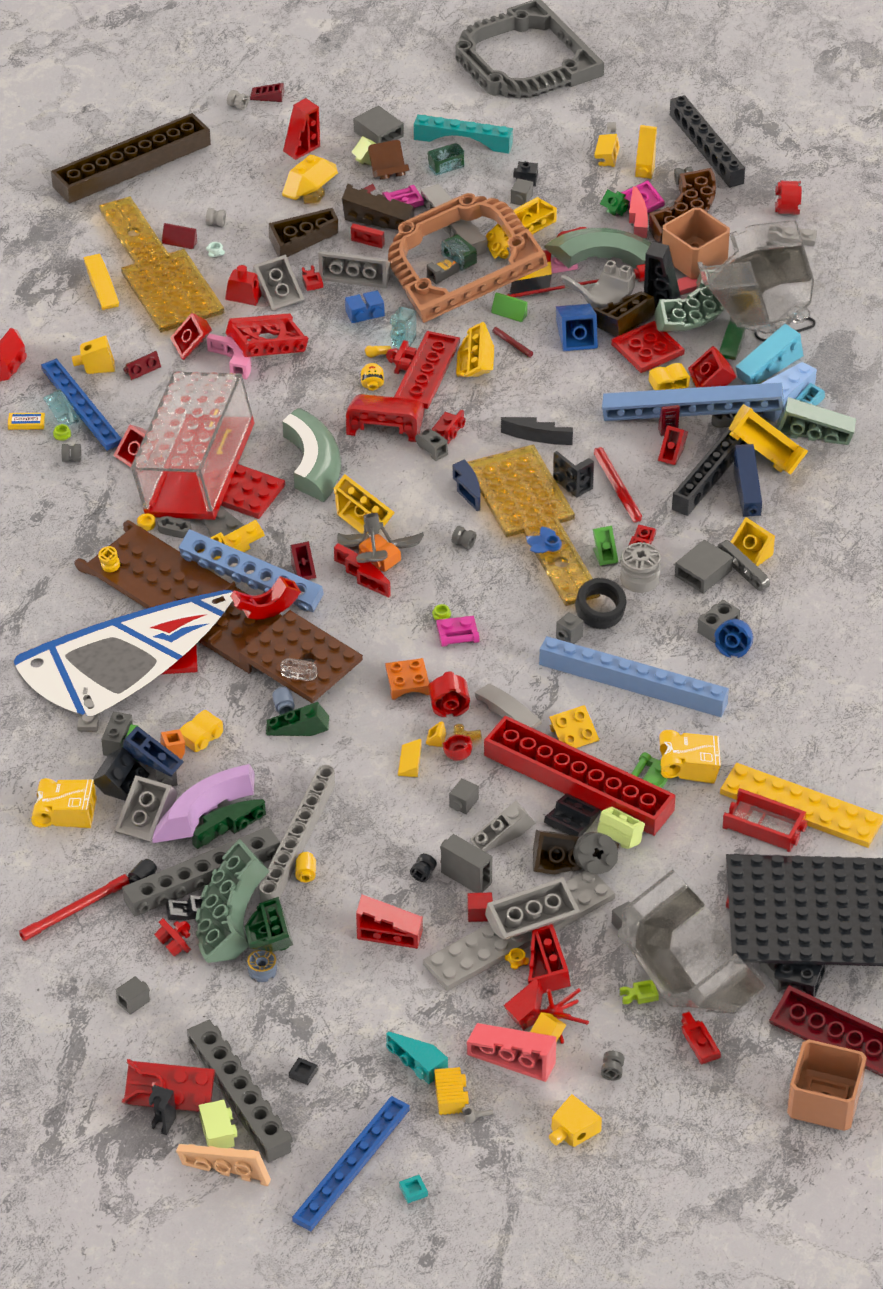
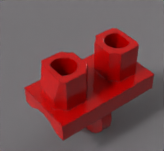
M403 340L399 350L397 348L389 349L386 353L388 361L396 365L394 369L395 374H399L401 369L407 371L415 356L417 348L409 347V341Z
M164 918L159 921L162 927L154 935L162 944L170 938L173 939L165 947L174 957L182 950L186 953L192 950L182 938L190 937L189 930L191 926L188 922L176 921L174 923L175 929H173Z

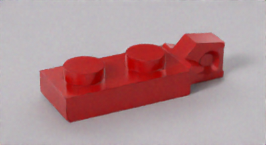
M690 1011L683 1013L681 1020L683 1026H681V1029L700 1064L702 1065L721 1058V1052L703 1021H695Z

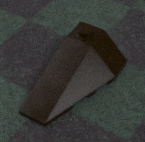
M536 830L533 844V871L555 875L582 869L577 865L573 856V850L579 836ZM594 849L595 852L592 854V856L597 857V853H599V850Z

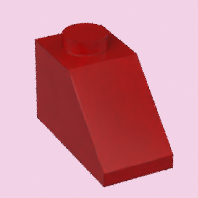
M667 425L658 461L676 465L684 450L688 431Z
M535 978L503 1005L508 1015L523 1031L535 1024L541 1012L543 989L539 981Z

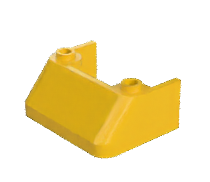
M744 404L738 410L729 427L732 437L736 440L741 438L747 444H754V449L774 463L772 467L780 473L784 470L791 475L808 452V450L796 444L756 414L752 408Z

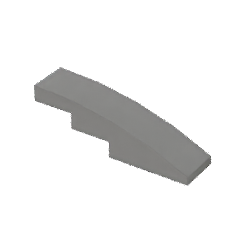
M487 684L474 692L477 700L488 704L489 710L501 715L502 718L508 716L533 729L542 724L541 720L522 703L491 684Z

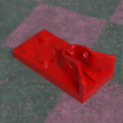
M127 1059L128 1071L125 1095L121 1102L125 1105L154 1107V1104L149 1105V1097L152 1093L153 1085L174 1091L176 1110L199 1112V1105L212 1101L215 1069L139 1062Z

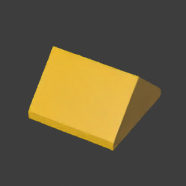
M745 517L731 543L756 566L766 561L774 553L775 535Z

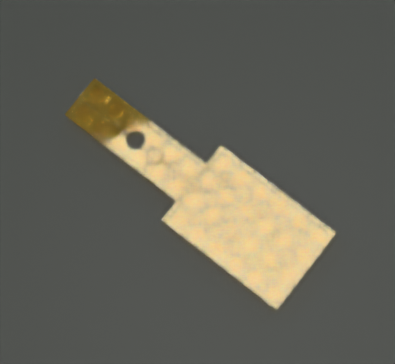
M131 196L99 205L100 212L134 262V264L121 267V273L160 333L180 327L191 313L203 319L225 313L223 305L186 250L181 249L168 253ZM134 230V232L140 234L136 236H130L128 235V232Z
M534 444L468 461L479 481L480 493L506 538L524 533L525 537L540 535L542 526L555 531L562 542L561 548L554 552L547 551L535 554L564 605L575 604L577 591L586 581L593 578L561 525L563 522L574 520L575 513ZM561 560L569 564L566 567H558L555 565V561ZM600 594L591 595L586 598V601L598 598Z

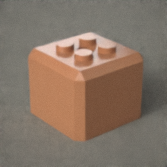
M692 208L663 225L662 244L669 245L674 267L689 278L697 279L702 268L714 269L728 261L730 228L703 209Z
M810 1039L802 1042L790 1083L787 1109L789 1116L793 1119L843 1131L850 1129L863 1087L867 1058L864 1053Z

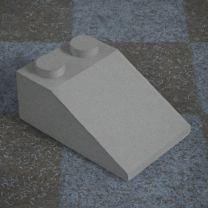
M286 255L253 266L252 272L257 274L262 295L272 311L304 301Z
M135 776L114 831L152 842L157 824L175 803L178 792L171 785Z

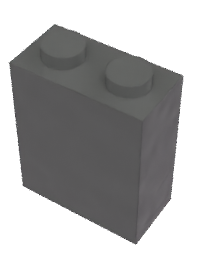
M379 105L353 118L354 132L375 143L398 140L404 137V123Z
M703 540L675 562V577L704 594L732 571L733 557L714 544Z
M452 834L442 842L440 846L441 873L475 893H483L492 884L493 856L455 834Z

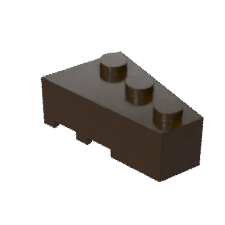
M640 291L622 298L621 302L615 304L613 302L607 303V307L601 309L598 307L593 308L597 315V328L616 337L629 332L654 316V297Z

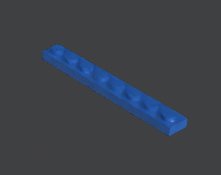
M56 358L41 364V370L106 451L117 447L122 438Z
M391 1096L292 1216V1221L311 1232L409 1112L410 1105Z

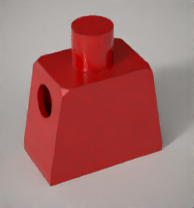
M239 265L237 269L232 271L228 279L225 300L256 306L262 296L257 274L248 272L247 266Z

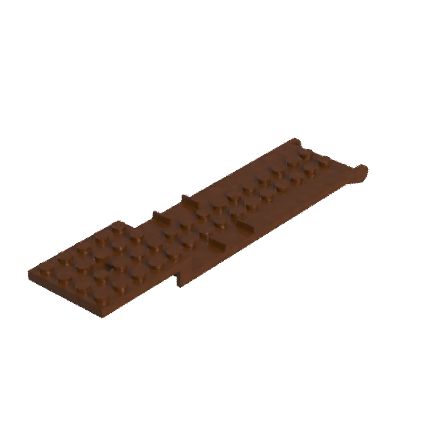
M126 520L123 523V530L126 533L109 545L117 551L120 561L118 570L114 572L104 571L98 555L89 562L81 558L74 561L76 568L80 572L99 578L146 609L223 590H235L247 594L237 588L234 581L229 583L209 569L201 567L197 562L185 560L182 558L180 551L130 520ZM222 596L212 600V603L217 604L226 600ZM233 601L212 628L198 641L248 674L252 672V666L310 703H314L363 660L362 654L291 610L283 616L278 614L266 619L247 618L244 611L234 606ZM312 659L314 662L307 661L303 663L302 660Z

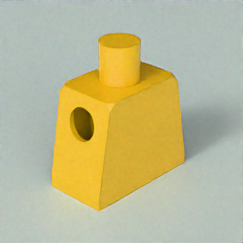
M107 336L82 343L80 345V355L72 356L73 366L84 365L88 374L115 372V360Z
M571 1094L552 1117L551 1129L553 1132L549 1135V1139L554 1145H558L564 1140L570 1146L575 1147L601 1132L602 1117Z

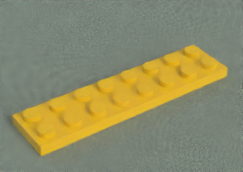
M737 762L720 788L721 795L737 800L738 789L741 788L806 811L805 820L808 821L807 826L869 848L883 823V815Z

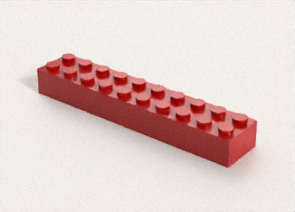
M504 716L484 739L485 757L557 791L572 795L601 809L600 811L614 807L645 823L643 831L653 836L656 835L675 811V794L508 716Z

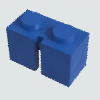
M378 290L363 293L366 304L360 294L345 297V311L351 323L385 316L384 301Z

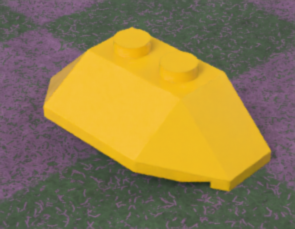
M310 154L289 171L282 196L297 200L300 198L299 196H304L318 190L338 174L336 164Z
M539 197L513 210L523 226L531 234L556 222L557 208Z
M481 322L468 329V335L463 339L457 351L456 375L458 377H479L493 370L494 344L486 324Z
M346 474L343 475L333 488L337 515L361 534H364V515L377 513L379 522H383V526H385L395 513Z

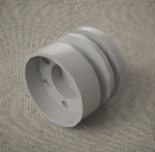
M641 542L628 545L621 555L620 579L622 585L626 589L637 593L649 592L655 589L660 580V551L648 543Z

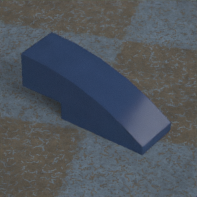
M463 459L452 464L453 479L457 482V492L478 512L480 511L479 481L472 467Z

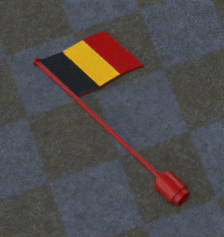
M543 250L548 266L512 282L510 293L507 296L520 297L565 289V285L550 288L552 254L548 250ZM645 264L636 265V269H633L635 279L638 282L644 281ZM599 279L579 282V284H593L597 283Z

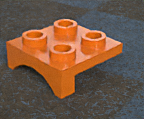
M423 658L385 663L392 700H396L401 695L410 692L430 695L429 679Z

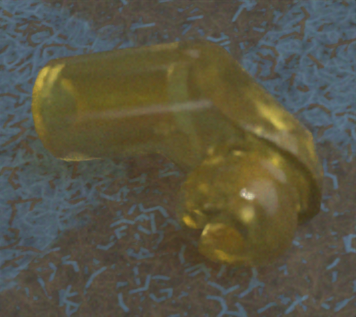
M320 187L312 195H304V204L320 202L325 195V190Z
M463 724L454 725V735L469 736L471 741L482 739L480 729L466 731Z

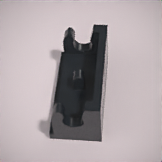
M153 1085L152 1093L149 1097V1105L154 1104L155 1113L151 1122L152 1129L156 1127L157 1123L162 1122L161 1134L167 1135L176 1119L174 1091Z

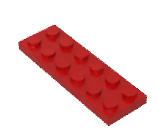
M426 331L394 397L419 400L423 403L424 409H428L460 344V337Z

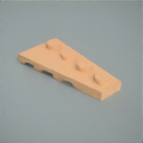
M179 1144L176 1150L182 1165L210 1171L213 1168L221 1175L229 1176L232 1173L240 1175L241 1180L249 1182L251 1179L260 1180V1184L268 1186L270 1183V1176L259 1151L196 1146L194 1144Z

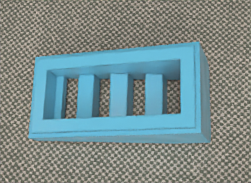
M809 383L797 396L796 400L817 406L825 398V391Z

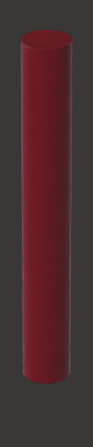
M498 327L493 328L492 332L527 357L531 358L533 356V351Z

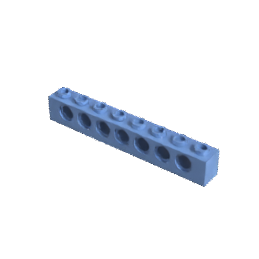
M190 529L179 546L181 556L185 560H193L203 568L209 567L214 569L219 575H228L238 583L242 581L254 590L260 589L264 593L272 588L279 576L294 581L304 594L298 596L293 604L303 611L309 610L314 613L324 594L323 588L319 584ZM205 549L203 552L197 553L198 550ZM221 556L220 559L214 560V557ZM237 563L235 567H230L231 564ZM250 570L254 571L252 574H246ZM266 577L271 578L269 581H263Z

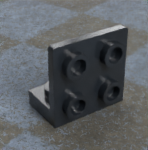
M555 451L553 453V479L556 483L563 486L567 492L577 498L593 489L594 461L588 458L574 465L558 451Z
M778 964L774 978L803 986V991L816 997L826 971V965Z

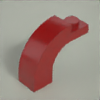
M279 576L272 588L261 595L251 596L234 590L230 597L234 602V606L244 611L247 618L266 619L285 611L294 603L301 591L294 581Z

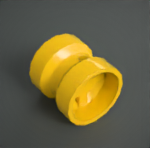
M107 546L99 551L98 556L102 569L106 572L118 570L120 561L116 549Z

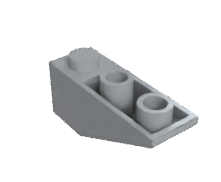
M515 801L470 838V840L476 847L486 852L520 837L536 823L526 810Z

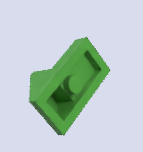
M612 526L593 529L596 546L593 547L599 565L617 563L618 556Z

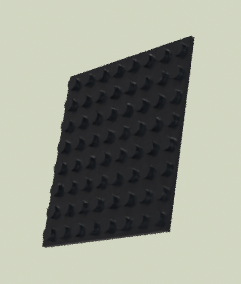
M726 854L732 962L883 966V858Z

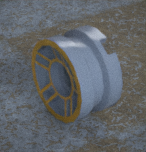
M255 950L248 956V974L251 979H256L257 982H267L268 979L276 976L277 960L275 954L270 951Z

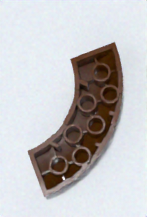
M712 168L681 173L679 178V191L681 194L674 201V205L649 213V231L656 242H662L663 225L692 208H701L707 213L710 211L716 194V179Z

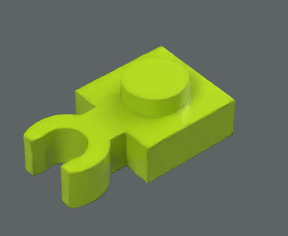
M653 979L633 983V988L621 987L619 991L620 996L628 995L622 997L623 1004H630L633 1000H637L638 1004L659 1001V994Z

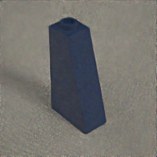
M754 444L735 445L733 473L743 517L761 516L762 497Z

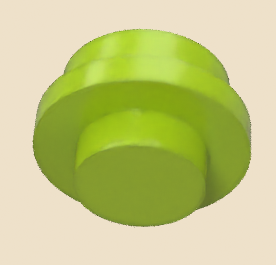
M64 424L57 425L53 431V437L60 441H64L71 436V430Z
M439 604L432 611V616L435 620L448 619L451 617V610L447 605Z

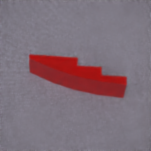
M337 543L334 547V561L345 565L346 573L357 577V584L389 598L391 596L390 581L370 562H357L356 557L359 554Z

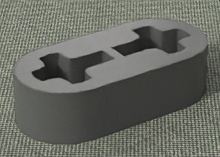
M169 516L161 517L157 522L160 533L173 537L184 538L188 530H192L190 522Z

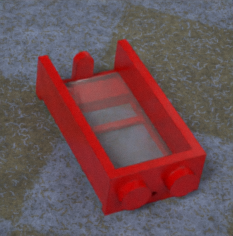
M739 788L737 802H731L729 813L725 812L723 815L722 828L726 830L728 828L732 829L733 831L787 849V852H790L793 845L797 846L800 833L806 830L808 821L805 820L806 811Z

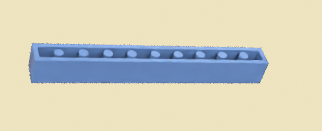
M782 382L603 393L602 410L604 421L660 418L661 407L673 405L680 406L679 417L737 413L743 404L752 408L754 412L783 410L784 394Z
M546 636L540 647L539 665L718 717H722L728 705L729 688L548 636Z

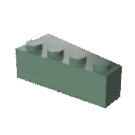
M788 397L777 421L776 429L793 439L805 437L810 441L822 439L827 443L849 445L855 432L856 418Z

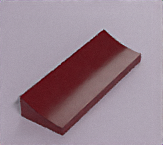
M790 985L788 986L769 1019L770 1024L806 1041L810 1039L863 1052L867 1057L865 1069L883 1077L882 1028Z

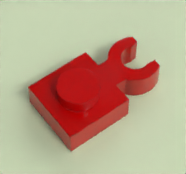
M311 265V270L309 271L302 267V281L307 291L324 288L322 278L319 272L315 273L313 265Z

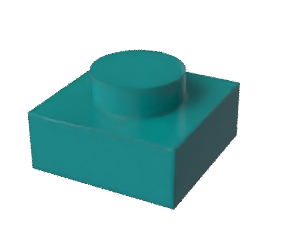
M420 1175L399 1181V1188L407 1204L428 1197V1190Z

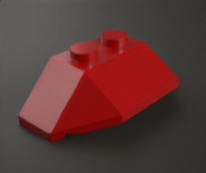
M10 328L0 340V382L9 380L27 358L22 338L18 330Z

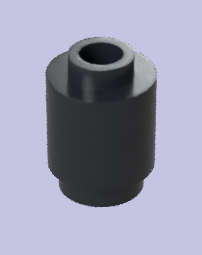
M150 859L141 860L128 873L129 883L131 884L155 874L157 870L156 864Z

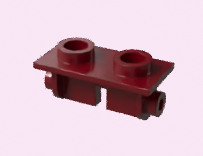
M157 351L127 363L123 368L125 374L129 373L130 379L134 380L160 368L161 364Z

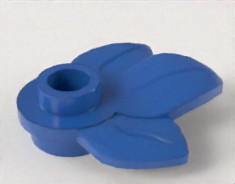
M541 527L540 535L526 536L527 543L532 546L530 551L534 553L554 552L562 546V542L555 531L547 527Z

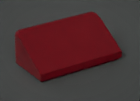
M164 223L162 244L194 249L197 244V229Z

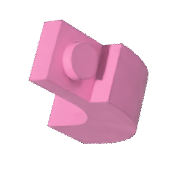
M209 333L207 336V350L231 357L232 359L229 362L230 376L247 379L251 372V357L243 356V351L232 337L227 335L223 337Z

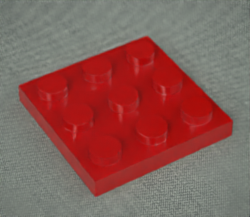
M655 321L611 339V345L640 373L669 362L685 353V349L667 332L658 331Z
M238 464L221 506L260 519L285 487V480Z

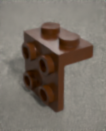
M399 140L368 146L374 178L379 177L380 180L390 178L389 175L393 174L399 177L404 176L405 172L410 171L409 164L404 163L401 142Z

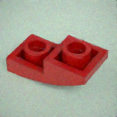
M638 524L629 545L641 542L651 545L656 535V529Z

